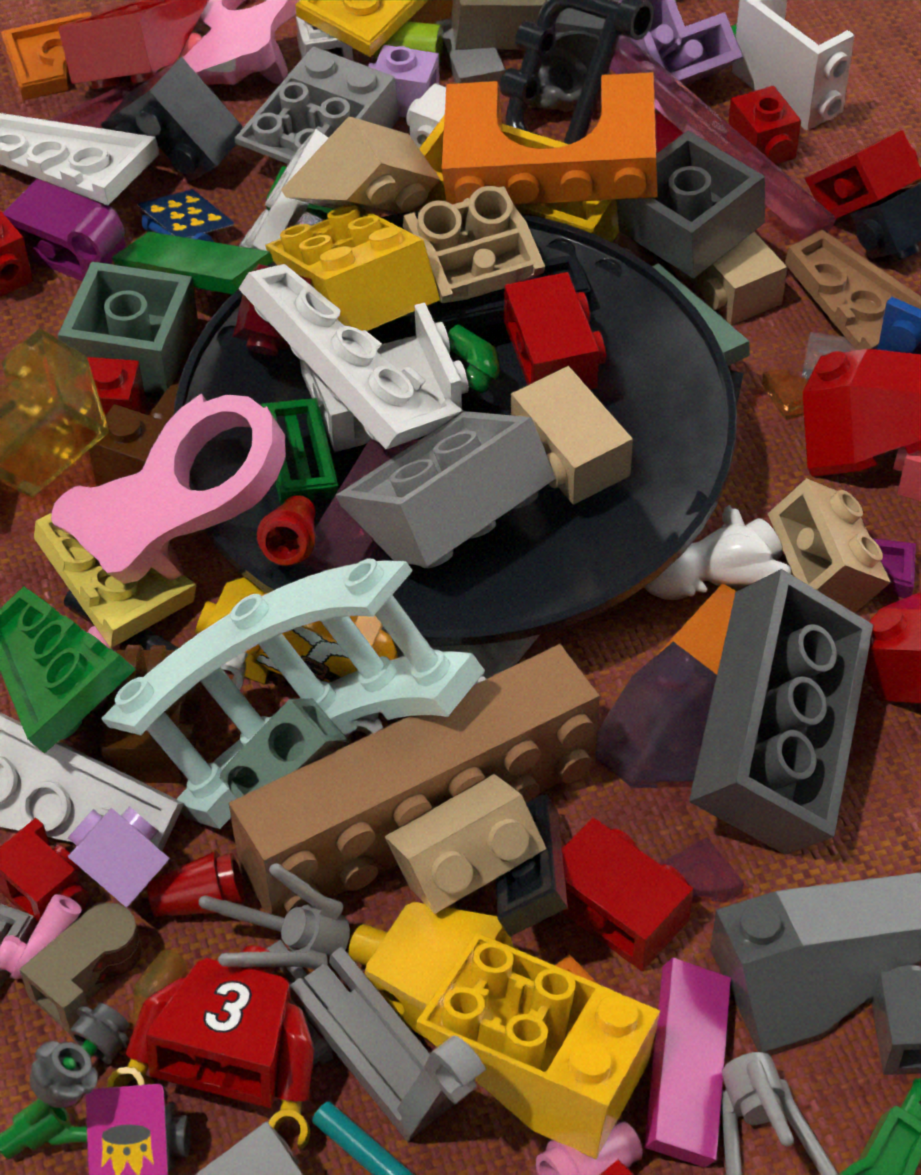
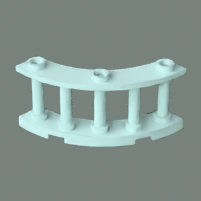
M365 559L357 564L333 568L305 577L263 596L252 594L245 597L234 606L230 614L175 650L144 677L135 678L125 684L115 697L116 704L101 719L109 728L142 735L147 730L188 779L187 788L177 798V800L184 803L181 813L188 820L221 829L231 818L229 802L237 798L220 779V774L229 761L273 717H260L221 668L222 665L259 644L300 696V699L313 698L343 735L356 730L359 722L358 718L377 712H382L387 720L413 715L448 717L485 670L473 653L433 650L392 594L413 571L406 561H375L374 559ZM375 615L404 653L405 657L389 660L387 657H379L349 616L373 617ZM321 621L358 671L331 683L319 682L282 633L306 624ZM198 682L202 683L241 731L240 740L220 755L213 763H207L164 712Z

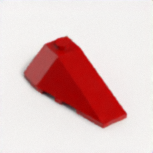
M861 349L849 352L834 351L820 356L802 391L807 469L812 477L857 472L876 466L877 455L901 447H905L908 455L921 450V354Z

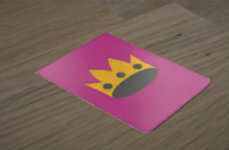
M161 1084L97 1088L91 1093L86 1094L89 1175H168L164 1088Z

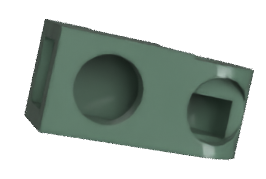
M313 698L289 699L229 761L222 770L220 779L232 794L239 798L339 750L348 740Z

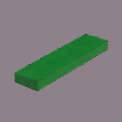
M149 231L112 257L114 264L118 266L192 276L195 288L231 295L239 289L247 274L258 264L268 266L273 262L270 251Z

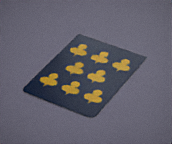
M193 189L137 204L174 236L188 238L197 233H206L234 225L230 218Z

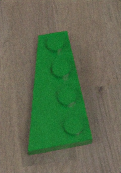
M23 586L0 608V672L28 741L43 753H46L59 740L71 736L79 728L83 718L131 675L136 668L117 652L109 649L92 634L84 631L65 615L63 616L54 607Z

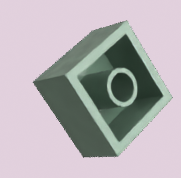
M91 262L58 333L67 380L80 379L86 357L139 360L144 392L163 395L169 386L174 383L199 322L192 276Z

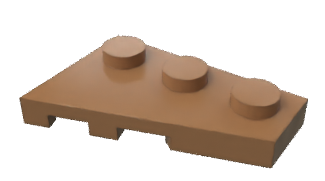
M820 230L790 246L788 249L785 264L855 350L878 349L886 302L891 296L921 309L920 295L824 230Z

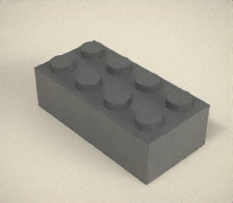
M783 569L735 592L689 802L785 855L833 838L873 624Z

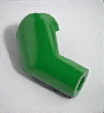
M456 325L448 333L450 351L470 363L465 370L468 386L479 393H485L490 388L492 380H498L501 374L498 352L489 342L461 325Z

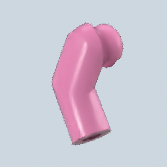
M54 895L27 944L14 935L4 938L0 945V970L10 972V978L22 979L19 969L78 919L81 913L80 905L67 896Z

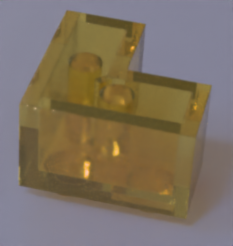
M41 328L37 329L23 343L15 346L9 355L1 361L11 400L0 409V481L31 498L109 433L87 356Z

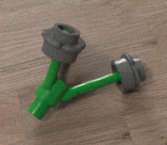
M98 1003L94 1010L81 1006L76 1011L80 1017L69 1030V1035L77 1044L50 1041L37 1049L35 1052L37 1060L31 1066L30 1085L38 1098L13 1116V1125L0 1133V1152L5 1158L12 1159L28 1147L32 1150H37L47 1142L53 1146L73 1142L88 1143L87 1127H73L65 1107L75 1104L83 1093L89 1094L94 1090L98 1074L96 1069L91 1067L92 1056L104 1063L111 1064L120 1051L127 1049L130 1039L125 1033L130 1028V1024L116 1010L103 1003ZM168 1102V1106H165L168 1171L173 1170L177 1157H188L191 1146L190 1116L179 1115L178 1106L175 1102Z

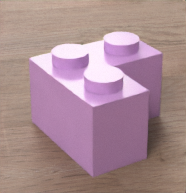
M647 0L651 2L654 9L653 22L649 32L641 40L620 36L617 45L629 74L654 72L655 96L717 74L743 57L725 12L685 26L675 0Z

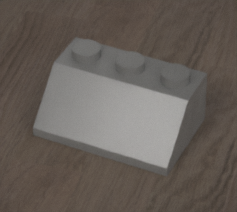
M464 411L336 494L340 506L394 561H406L408 564L419 565L422 568H432L449 560L453 556L452 550L467 539L476 538L490 532L496 526L495 520L511 509L521 508L532 503L538 497L537 491L556 478L532 417Z

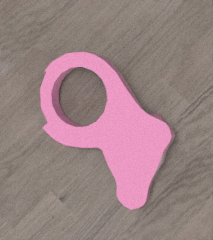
M209 0L200 17L204 23L211 27V30L182 58L206 85H235L253 72H261L271 82L281 84L287 77L288 71L283 55L275 40V32L278 27L296 15L295 4L300 0H267L254 7L242 10L235 9L245 0Z
M201 393L181 407L165 424L140 472L97 487L76 486L63 493L54 503L51 521L63 532L73 535L86 551L98 559L102 568L109 575L124 584L139 581L151 567L172 581L184 573L179 558L170 544L171 539L230 520L253 508L262 500L277 480L286 457L285 434L268 407L263 408L249 396L224 395L207 401ZM234 427H251L252 447L246 461L236 474L220 486L205 491L191 490L189 487L190 469L196 455L204 445L222 431Z

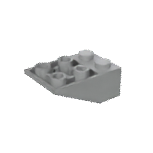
M313 46L235 137V143L289 164L296 151L315 129L330 137L349 116L392 129L399 120L395 76Z

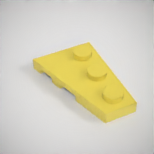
M52 513L35 521V541L110 648L115 647L194 602L196 584L184 575L170 581L151 567L139 581L124 584L109 575L102 568L98 559L86 551L73 535L65 533L56 527L51 521Z

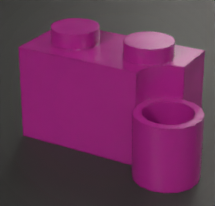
M38 178L3 212L23 236L29 260L80 281H83L91 262L112 264V257L126 248L124 240L125 230L114 209L106 204L95 202L66 188L55 186Z

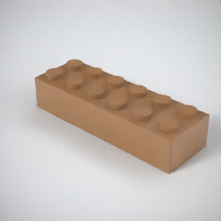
M558 644L473 685L448 717L436 715L408 716L229 802V809L240 871L264 911L283 918L286 917L291 909L295 907L301 908L309 903L270 874L269 868L272 864H280L328 898H332L346 890H359L370 884L378 874L398 865L385 839L386 835L493 774L518 791L525 803L535 799L539 793L561 782L571 783L583 777L591 767L595 766L600 695L561 644Z

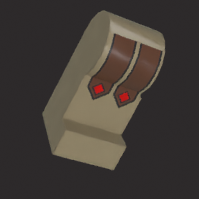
M108 902L96 905L84 913L19 969L28 997L68 1033L80 1017L76 1013L77 1009L81 1006L88 1007L87 1001L108 983L110 978L127 974L140 961L142 948L134 916L128 908L120 904Z

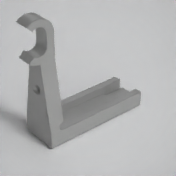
M341 946L331 954L329 963L352 991L349 992L328 965L323 963L307 975L304 981L299 978L290 985V997L303 1010L305 1016L408 1142L477 1087L474 1079L485 1071L486 1068L473 1049L464 1040L455 1035L451 1036L429 1054Z

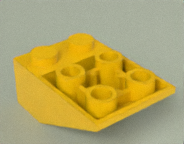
M357 205L338 207L327 214L328 219L312 226L309 224L291 226L280 233V239L265 244L266 250L270 251L273 261L277 266L285 264L299 276L312 279L311 286L340 309V315L337 320L345 326L368 331L415 311L414 305L425 302L427 306L440 300L424 239Z
M476 932L416 1021V1029L436 1047H439L453 1035L460 1037L473 1049L486 1068L485 1071L474 1079L532 1131L597 1159L648 1065L660 1010Z

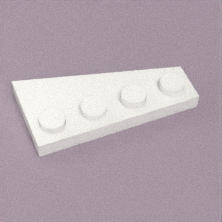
M282 264L249 272L239 287V290L254 305L258 315L268 321L290 344L293 353L311 367L327 385L329 392L336 399L344 403L364 425L367 434L379 442L385 449L426 436L463 412L449 398L441 405L422 390L421 387L426 380L410 366H406L401 372L377 353L382 343L365 329L361 331L355 327L345 326L338 321L340 309L287 265Z
M0 712V827L20 831L33 819L37 818L44 824L48 837L70 841L68 839L69 835L93 809L103 817L110 808H113L118 814L122 815L130 806L158 831L150 842L161 851L163 850L183 808V802L60 741L46 753H43L28 741L21 722Z

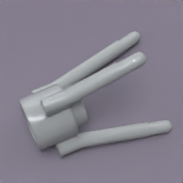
M277 863L270 866V874L309 903L301 908L295 907L291 909L285 918L209 896H202L199 899V905L204 909L281 932L283 942L289 945L292 951L223 953L219 956L218 962L224 967H307L315 970L323 963L330 964L331 954L341 946L345 950L349 941L350 927L346 917L341 915L343 910L342 902L323 896L295 874Z
M763 1052L748 1053L731 1060L725 1065L722 1070V1076L726 1091L721 1095L720 1114L723 1123L726 1175H742L737 1119L739 1116H743L744 1121L751 1125L770 1122L783 1146H790L794 1141L787 1124L788 1120L820 1175H838L794 1102L787 1081L779 1078L774 1061L769 1054Z

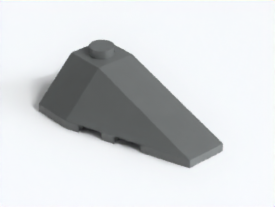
M921 872L779 890L716 909L710 949L722 975L731 978L730 993L758 1052L771 1056L824 1038L839 1026L842 1018L865 1002L868 1005L872 1002L880 972H889L897 967L906 965H921Z

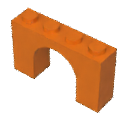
M654 72L601 75L602 112L596 127L587 136L575 143L549 149L523 146L510 140L503 134L498 81L446 84L442 175L446 202L453 205L463 202L466 198L470 200L471 195L477 189L485 186H495L498 188L505 186L514 205L658 197Z

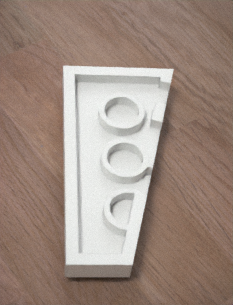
M0 113L1 165L53 185L66 188L69 191L109 205L159 155L156 137Z

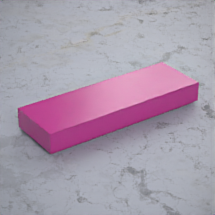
M673 957L662 967L658 1007L660 1015L655 1036L644 1148L705 1168L717 1158L723 1083L722 1070L724 1068L731 978Z

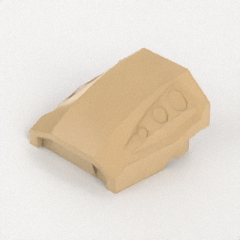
M495 186L481 187L471 195L470 200L466 198L463 202L453 205L445 201L430 202L418 212V219L414 212L404 215V230L424 239L441 303L477 297L503 289L506 284L525 281L544 273L545 265L527 222L514 206L505 186L499 188Z

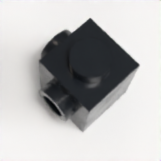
M921 182L905 186L879 201L850 213L856 226L858 241L865 248L869 259L890 255L892 261H898L921 250L918 243L921 241Z

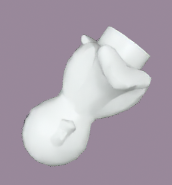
M729 505L724 508V513H722L725 523L722 528L699 542L691 543L672 565L655 580L646 585L644 589L651 595L665 600H679L687 596H694L695 591L706 592L707 587L703 581H709L718 586L724 583L734 590H741L780 569L791 574V567L776 561L781 558L783 551L781 542L774 529L765 520L760 518L745 525L739 510L732 509Z

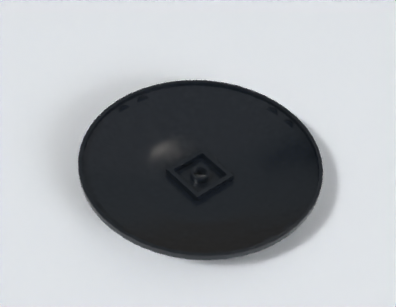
M413 211L418 219V212L420 211ZM413 212L398 213L381 218L404 229V215ZM521 214L527 222L542 260L572 254L577 255L591 290L589 326L592 332L599 331L601 333L606 351L605 364H600L598 369V388L591 389L590 391L633 439L631 474L629 477L574 505L559 487L553 488L547 484L537 491L538 497L532 503L521 508L511 509L496 519V526L490 532L476 538H469L452 550L453 556L443 564L432 568H422L419 565L408 564L413 571L392 595L427 643L432 646L485 645L520 640L570 626L591 618L626 600L661 575L685 552L700 534L716 508L729 476L736 441L737 409L730 371L713 331L687 297L651 265L626 249L598 235L565 223L534 215ZM273 261L272 263H270V264L268 265V267H273V266H277V265H276V263ZM239 289L225 301L208 322L192 348L181 374L175 399L174 414L201 393L207 401L224 395L249 396L259 405L263 403L312 399L302 375L300 358L293 353L291 348L287 351L279 350L277 356L265 355L247 349V341L233 337L243 296ZM415 311L367 332L382 344L416 336ZM505 323L470 329L469 331L489 342L496 349L499 355L501 374L498 380H492L490 388L485 393H479L469 387L468 393L462 394L463 412L511 415V393L528 385ZM450 351L449 355L452 362L460 360L466 370L470 363ZM305 413L296 414L311 478L320 477ZM276 416L278 425L285 434V453L290 479L298 480L283 416ZM234 427L222 431L209 440L196 455L190 469V489L205 491L220 486L234 476L246 461L252 447V428ZM326 434L338 483V493L425 436L389 449H385L379 442L375 441L334 453ZM275 482L262 500L253 508L230 520L203 529L221 554L242 575L265 593H270L307 576L333 568L357 564L365 559L394 561L340 506L338 499L326 500L324 493L315 494V500L311 501L316 510L314 519L315 546L312 553L304 561L292 565H279L270 561L259 547L257 529L261 520L266 515L281 506ZM383 626L382 631L388 633Z

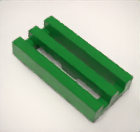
M317 398L261 404L263 408L268 407L276 421V416H283L298 480L290 479L285 457L278 478L275 481L280 505H283L289 497L296 495L304 496L310 501H314L315 494L324 493L326 500L337 499L338 483ZM305 413L320 477L311 478L296 414Z

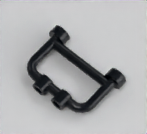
M546 0L537 16L536 22L525 21L517 30L516 46L518 49L526 51L520 70L509 68L505 71L500 81L501 94L510 98L505 117L506 125L531 132L525 126L524 116L528 104H531L539 94L540 80L537 76L544 57L550 55L554 49L556 33L553 29L556 20L563 10L574 9L605 19L563 143L570 145L584 138L587 135L602 92L601 75L608 74L620 36L641 40L647 35L654 17V9L651 2L647 0H622L621 3L612 0Z

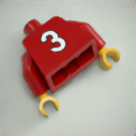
M251 945L246 946L241 952L270 951L260 946ZM210 958L197 961L186 977L176 979L144 1001L125 1052L130 1057L128 1067H122L114 1071L108 1078L107 1088L127 1086L129 1082L135 1079L138 1085L155 1084L151 1078L154 1077L267 1108L272 1107L276 1097L282 1099L281 1110L275 1113L268 1123L277 1132L282 1122L291 1119L298 1121L301 1130L298 1137V1149L302 1150L308 1144L310 1138V1126L301 1115L302 1101L309 1100L314 1046L303 1010L290 1003V982L282 976L274 975L277 967H224L219 964L218 960Z

